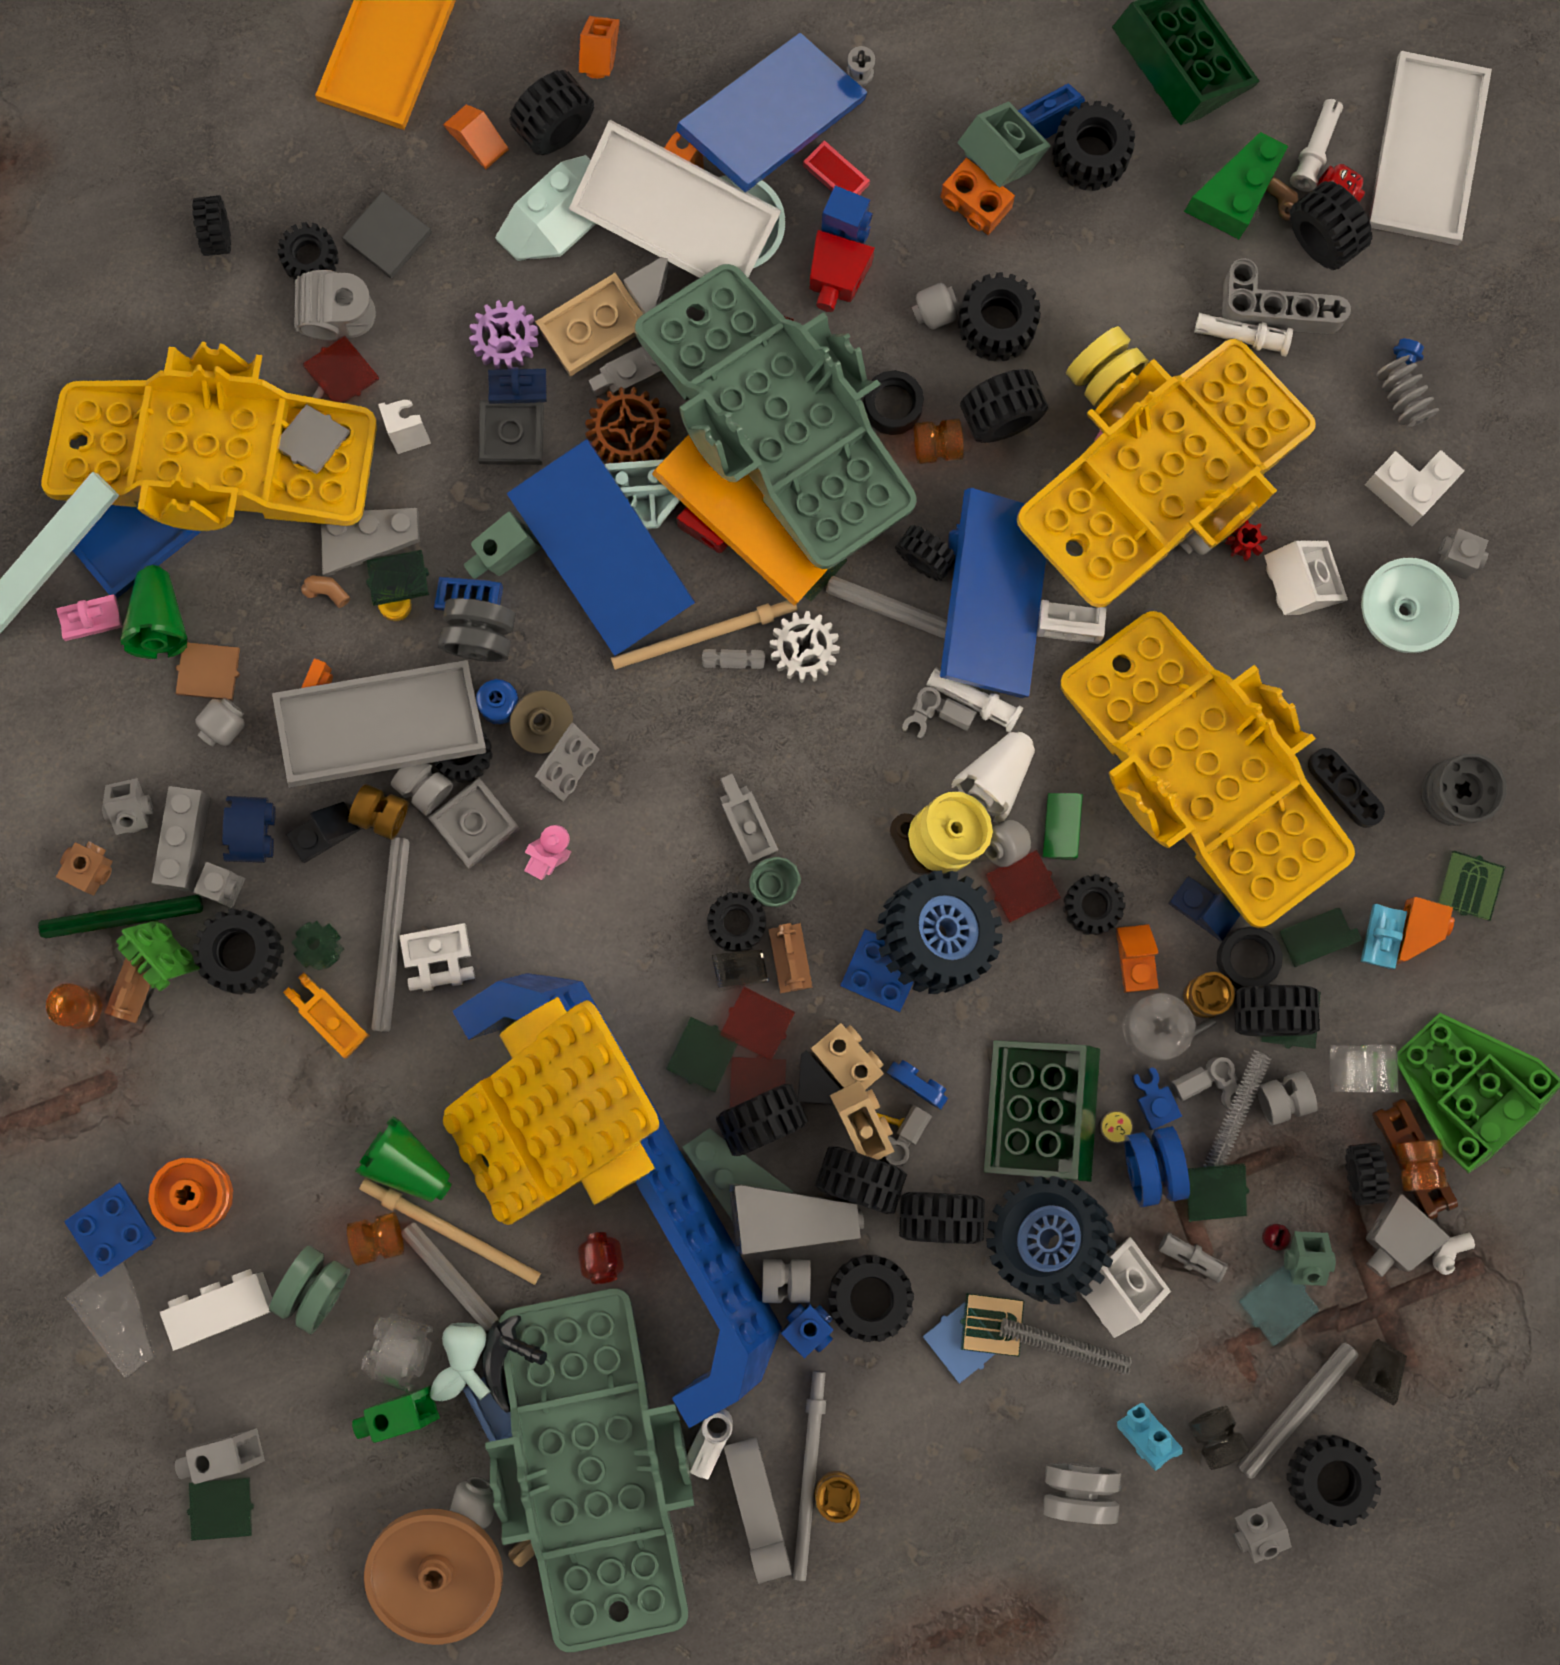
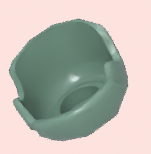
M771 857L762 860L752 870L749 879L750 892L754 899L763 906L776 908L793 900L801 884V877L797 866L787 858Z

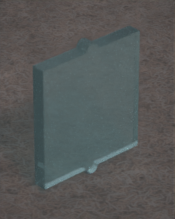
M1284 1265L1239 1300L1240 1304L1253 1319V1326L1259 1327L1273 1346L1319 1311L1318 1307L1305 1292V1285L1292 1284L1290 1271L1286 1270Z

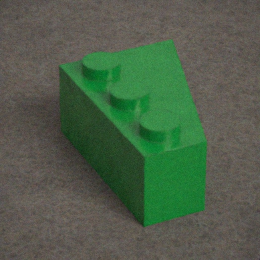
M1260 132L1192 196L1184 212L1239 240L1248 227L1288 145Z

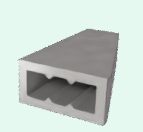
M737 1183L729 1184L736 1251L740 1254L861 1238L860 1230L864 1229V1217L862 1210L857 1209V1204Z

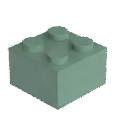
M1009 101L977 115L957 142L964 150L965 155L970 160L976 162L988 175L989 179L993 180L999 188L1031 173L1051 147Z

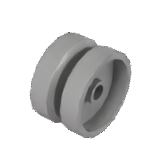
M1085 1463L1046 1464L1045 1482L1051 1488L1062 1491L1050 1492L1044 1495L1043 1514L1050 1518L1077 1523L1105 1525L1118 1523L1119 1504L1111 1498L1099 1495H1113L1121 1491L1122 1473L1117 1470Z

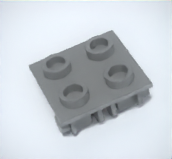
M571 723L535 777L541 782L540 786L550 793L552 792L564 802L567 796L575 790L578 780L587 767L592 765L600 749L574 723Z

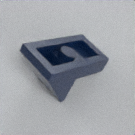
M1189 876L1185 878L1168 902L1169 905L1220 941H1223L1241 915L1221 892L1215 895Z

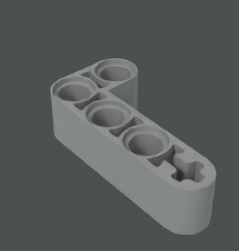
M1241 258L1234 261L1224 279L1222 316L1226 319L1253 325L1265 322L1269 327L1287 330L1289 327L1293 328L1295 332L1334 334L1341 329L1351 313V306L1348 300L1341 296L1257 289L1258 268L1250 259ZM1234 274H1242L1247 281H1239ZM1233 304H1241L1246 311H1237ZM1264 306L1273 307L1277 314L1268 313ZM1300 308L1305 310L1308 316H1300L1297 313L1296 309Z
M757 1437L725 1445V1455L758 1584L792 1575L787 1549Z

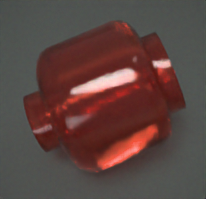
M596 1232L589 1234L587 1241L578 1247L580 1271L584 1278L591 1280V1283L595 1285L617 1280V1275L624 1268L621 1245L616 1238L607 1237L606 1232Z

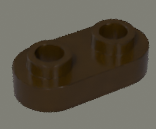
M909 813L900 814L891 823L890 837L908 868L915 874L927 875L932 870L927 869L916 859L910 848L908 835L903 834L900 829L903 824L910 825L915 815Z

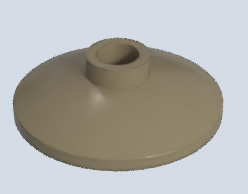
M548 690L531 692L517 702L511 713L509 722L511 735L515 742L528 752L537 754L551 752L570 724L573 723L572 710L567 701L555 692ZM542 714L541 722L534 723L533 719L535 716Z

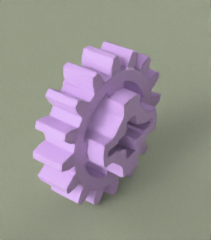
M500 300L496 301L495 309L485 305L486 314L483 316L476 313L475 318L478 324H470L471 333L475 335L470 336L469 339L471 345L475 346L473 350L476 357L483 355L482 361L486 366L493 361L495 370H499L502 364H506L508 369H512V363L517 362L521 367L524 366L522 358L524 356L533 357L530 347H538V340L534 336L538 335L539 332L537 326L533 325L535 323L533 315L525 316L526 310L523 305L515 310L513 301H509L507 307H502ZM521 325L525 330L524 340L518 334L521 331ZM484 332H487L490 337L487 346L483 340Z

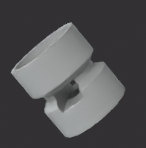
M429 763L400 768L391 781V787L404 798L411 796V804L425 816L438 808L453 788V784L440 772L432 773V765Z
M1303 1071L1284 1076L1282 1083L1275 1079L1262 1083L1257 1087L1259 1088L1257 1096L1261 1109L1271 1126L1289 1121L1291 1114L1301 1117L1316 1112L1318 1109L1314 1089L1306 1073Z
M763 1259L762 1303H781L784 1298H788L791 1303L810 1304V1259H791L789 1264H784L782 1259Z

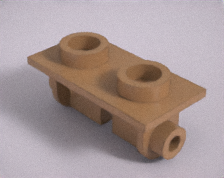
M787 923L779 925L777 928L768 929L780 994L813 988L801 923L793 925Z
M125 958L104 1013L137 1023L150 989L149 983L142 977L146 972L139 974L137 971L146 959L133 967L131 965L132 961H128Z

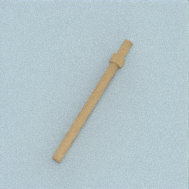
M788 600L771 606L767 603L756 607V611L611 657V660L616 670L754 624L761 623L765 625L774 622L776 617L797 611V605L793 606Z
M368 1178L364 1179L359 1190L381 1201V1205L392 1212L396 1209L535 1285L541 1275L540 1272L402 1198L403 1194L393 1188L388 1190Z

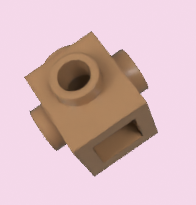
M89 841L85 847L75 842L72 848L69 847L64 852L60 861L62 866L56 878L94 896L99 886L104 885L109 879L112 872L110 866L113 861L104 857L105 849Z

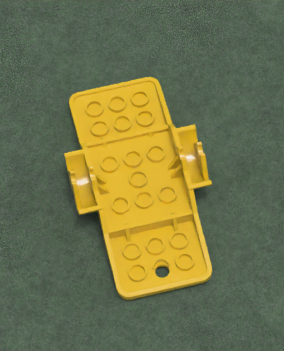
M1229 339L1178 376L1171 377L1153 359L1138 376L1132 372L1122 384L1118 383L1095 411L1090 409L1087 412V416L1099 427L1103 434L1077 460L1024 504L1018 513L1017 524L1021 531L1087 603L1097 608L1105 607L1157 565L1172 549L1194 531L1210 548H1213L1248 520L1277 492L1275 487L1263 475L1310 436L1315 429V419L1256 354L1240 340ZM1069 541L1078 542L1083 549L1082 555L1071 556L1066 551V543Z
M201 342L191 358L182 354L175 347H169L164 371L160 370L148 380L74 381L63 387L59 394L41 486L48 497L55 500L68 501L92 472H95L119 494V497L112 505L137 507L141 513L155 521L186 530L211 531L227 527L234 519L235 510L263 513L265 519L350 526L357 523L362 518L377 421L373 412L365 407L286 393L269 382L259 379L262 355H256L251 363H247L222 343L219 344L218 350L207 347L206 342ZM306 404L324 415H331L333 421L350 431L349 436L335 450L332 457L324 464L318 474L313 473L299 463L293 464L289 457L279 451L282 433ZM81 435L87 437V444L85 446H79V449L70 447L71 440H76Z
M1150 611L1141 615L1066 670L1062 675L1060 687L1063 694L1113 756L1116 754L1122 761V763L1109 772V776L1120 799L1135 820L1154 840L1164 847L1170 848L1184 838L1197 854L1195 856L1197 861L1251 926L1265 928L1271 925L1344 870L1353 861L1355 849L1351 840L1307 782L1298 758L1295 756L1296 753L1316 738L1313 734L1301 731L1295 705L1293 703L1288 704L1282 696L1283 690L1262 684L1259 669L1255 664L1233 680L1228 675L1216 670L1164 614ZM1120 656L1128 659L1131 667L1128 671L1120 673L1113 668L1112 661Z
M559 997L507 1027L499 1036L512 1059L491 1076L479 1081L444 1110L443 1125L448 1133L452 1134L459 1147L461 1158L471 1168L477 1187L480 1191L484 1192L491 1205L493 1216L497 1221L503 1222L506 1225L517 1222L582 1182L593 1204L596 1205L655 1169L641 1141L658 1130V1116L600 1012L588 1000L566 1011ZM482 1154L486 1157L489 1167L484 1163Z

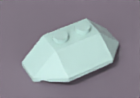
M586 155L560 162L512 207L495 238L517 261L561 257L596 225V223L569 210L591 161Z
M663 460L605 464L646 528H659L680 501L652 475L653 471Z

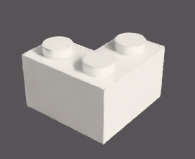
M1440 450L1419 472L1395 451L1367 481L1365 486L1409 525L1413 526L1460 477L1464 470Z

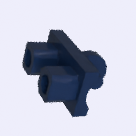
M512 367V369L488 370L489 404L547 402L546 369H519V367Z

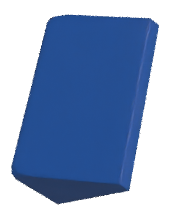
M1068 83L1018 111L1046 139L1057 133L1062 118L1065 114H1069L1070 109L1074 106L1080 109L1081 103L1085 102V97Z

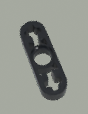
M1322 748L1309 758L1308 768L1310 773L1358 826L1370 828L1381 822L1385 814L1383 804L1337 752L1329 748ZM1318 757L1322 760L1329 758L1331 761L1328 765L1330 770L1336 773L1340 769L1342 774L1330 782L1328 778L1333 774L1327 768L1319 769L1318 765L1321 761ZM1346 779L1353 783L1355 790L1352 796L1346 797L1340 794L1338 791L1340 780ZM1362 794L1365 798L1359 802L1365 808L1369 806L1374 808L1372 812L1374 819L1371 817L1363 818L1361 815L1364 812L1363 807L1359 803L1352 806L1350 802Z

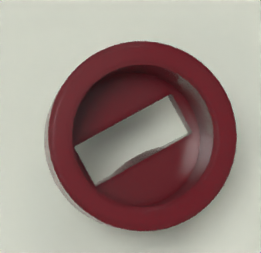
M1270 1224L1264 1229L1262 1240L1267 1248L1281 1251L1290 1244L1291 1235L1284 1225ZM1279 1229H1281L1283 1234L1278 1246H1276L1274 1242L1278 1236Z

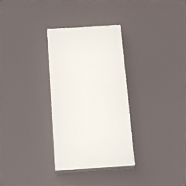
M1405 51L1399 53L1368 218L1371 228L1453 245L1461 243L1492 69Z
M609 120L569 207V210L659 257L668 258V262L699 278L723 264L734 265L749 277L781 213L780 209L748 192L745 193L742 189L612 120Z

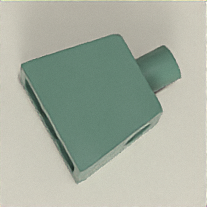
M509 511L472 541L471 546L477 554L463 565L474 579L487 570L500 576L542 547L525 523Z

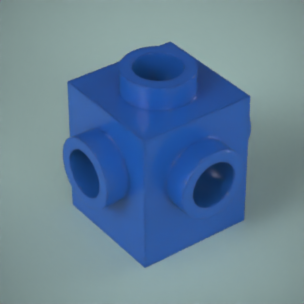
M799 1304L786 1317L789 1323L780 1331L805 1359L814 1349L819 1353L833 1340L829 1335L834 1330L829 1324L833 1318L820 1304L816 1308L811 1304H808L805 1308ZM807 1323L815 1325L814 1332L810 1334L805 1333L803 1328Z

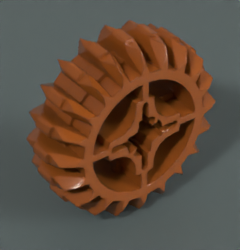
M620 387L618 396H614L613 392L608 391L607 402L598 398L596 402L599 409L590 408L589 414L592 418L585 421L586 428L590 430L585 433L586 439L592 441L591 444L596 452H598L602 461L607 459L606 464L649 461L648 458L660 460V455L657 451L665 452L667 450V444L664 441L671 439V433L667 431L671 427L669 419L665 418L667 410L664 407L658 408L660 401L657 397L649 401L650 396L647 390L641 396H638L637 388L633 387L630 394H625V389ZM630 409L644 413L650 420H646L645 417L637 418L633 416ZM620 411L619 418L614 422L608 423V426L604 427V424L608 420V418L614 413ZM626 418L632 429V433H630L631 441H628V436L624 430ZM648 433H653L650 440L644 446L636 449L638 440L648 437ZM611 439V442L623 443L627 451L612 447L606 440Z

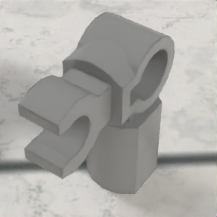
M925 687L918 693L917 700L912 708V711L915 713L913 716L905 719L902 731L906 732L910 724L916 723L920 726L917 738L921 740L926 734V720L932 719L935 711L940 713L939 718L968 731L977 712L950 698L944 700L941 698L938 690L933 687Z
M1219 1056L1208 1060L1205 1069L1199 1067L1171 1082L1177 1097L1183 1102L1211 1087V1082L1214 1081L1217 1088L1222 1090L1221 1101L1227 1109L1229 1107L1233 1108L1230 1105L1232 1103L1230 1100L1231 1095L1235 1092L1240 1093L1237 1088L1241 1089L1236 1083L1238 1078L1235 1074L1233 1062L1228 1058Z
M912 1105L896 1132L899 1138L896 1140L888 1136L895 1152L883 1158L894 1166L906 1164L910 1157L909 1146L911 1143L916 1145L932 1115Z

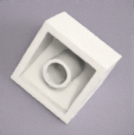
M1294 541L1264 555L1267 563L1266 571L1269 578L1273 581L1277 593L1276 601L1284 615H1301L1348 600L1328 541Z
M1131 1237L1118 1245L1115 1251L1112 1250L1106 1254L1113 1259L1111 1268L1102 1266L1099 1271L1105 1276L1102 1283L1099 1284L1092 1280L1089 1286L1093 1292L1087 1296L1081 1293L1082 1297L1086 1299L1100 1318L1102 1324L1114 1338L1141 1324L1171 1292Z

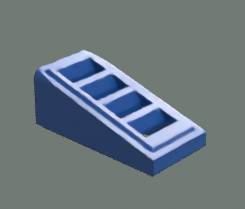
M439 577L434 609L444 611L447 586L453 587L451 599H457L460 588L465 589L464 599H470L472 590H476V600L483 601L484 592H490L488 602L501 604L503 592L501 582Z

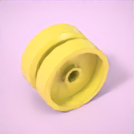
M1119 326L1110 329L1092 342L1071 363L1066 371V374L1076 386L1088 384L1084 395L1096 408L1118 383L1122 384L1132 372L1138 376L1149 362L1138 348L1127 350L1130 338Z
M947 792L936 797L928 806L917 813L911 821L908 837L910 848L916 859L927 869L932 871L942 870V874L949 871L956 872L982 855L990 845L993 829L989 814L977 799L963 792Z

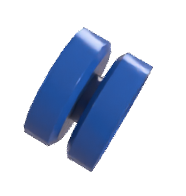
M1173 1126L1154 1130L1151 1141L1144 1132L1125 1135L1124 1152L1126 1166L1134 1196L1140 1207L1159 1204L1162 1193L1169 1201L1189 1198L1190 1182L1187 1163L1181 1141Z

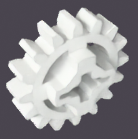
M806 611L804 618L799 619L795 612L792 615V622L789 623L784 618L781 620L782 630L774 628L773 635L778 640H770V648L777 649V651L771 654V659L780 660L777 670L782 671L786 668L788 670V679L797 674L799 675V681L803 683L805 675H810L814 682L817 681V672L820 671L825 676L828 674L827 664L835 666L836 659L831 654H838L840 647L832 643H835L839 636L838 633L829 634L832 629V623L829 622L823 626L821 624L822 615L819 614L815 620L810 619V612ZM807 627L806 630L797 633L793 631L797 628ZM819 633L825 640L826 650L824 646L818 643L817 637ZM811 637L810 649H806L799 657V645H803ZM783 644L791 650L792 657L790 661L784 653ZM813 661L816 663L812 666L802 667L803 664Z

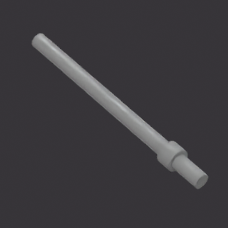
M812 1371L810 1398H806L805 1412L808 1413L793 1569V1580L806 1581L821 1418L822 1414H825L827 1401L823 1399L826 1372Z

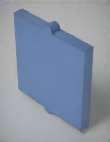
M963 1302L948 1316L942 1315L940 1317L941 1321L922 1336L959 1384L978 1368L982 1370L984 1363L996 1354L964 1349L968 1307L966 1302ZM968 1307V1316L977 1317L973 1310ZM967 1318V1326L986 1328L980 1319ZM966 1328V1336L995 1340L987 1330Z

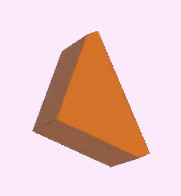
M467 104L443 124L446 130L485 170L509 150L484 111Z

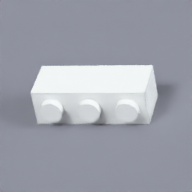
M251 1269L231 1276L233 1280L231 1284L221 1287L220 1283L216 1282L201 1288V1296L189 1300L188 1295H184L169 1301V1308L161 1311L160 1315L173 1351L270 1313L269 1306L272 1296L263 1272L253 1274Z

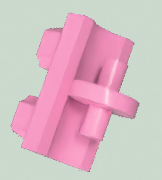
M114 594L88 601L81 600L76 604L56 608L61 624L62 638L65 641L123 627L117 598Z
M551 825L545 828L541 833V837L530 843L525 851L531 858L524 871L542 880L546 874L551 875L555 867L567 861L571 854V851L566 849L570 841L567 830L559 825Z

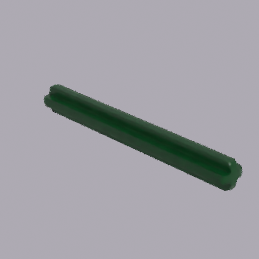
M191 895L41 920L38 923L39 935L47 939L197 914L203 911V902L201 896Z

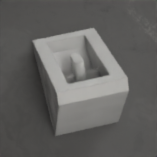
M660 257L623 280L625 288L643 314L661 303L669 271L668 258Z

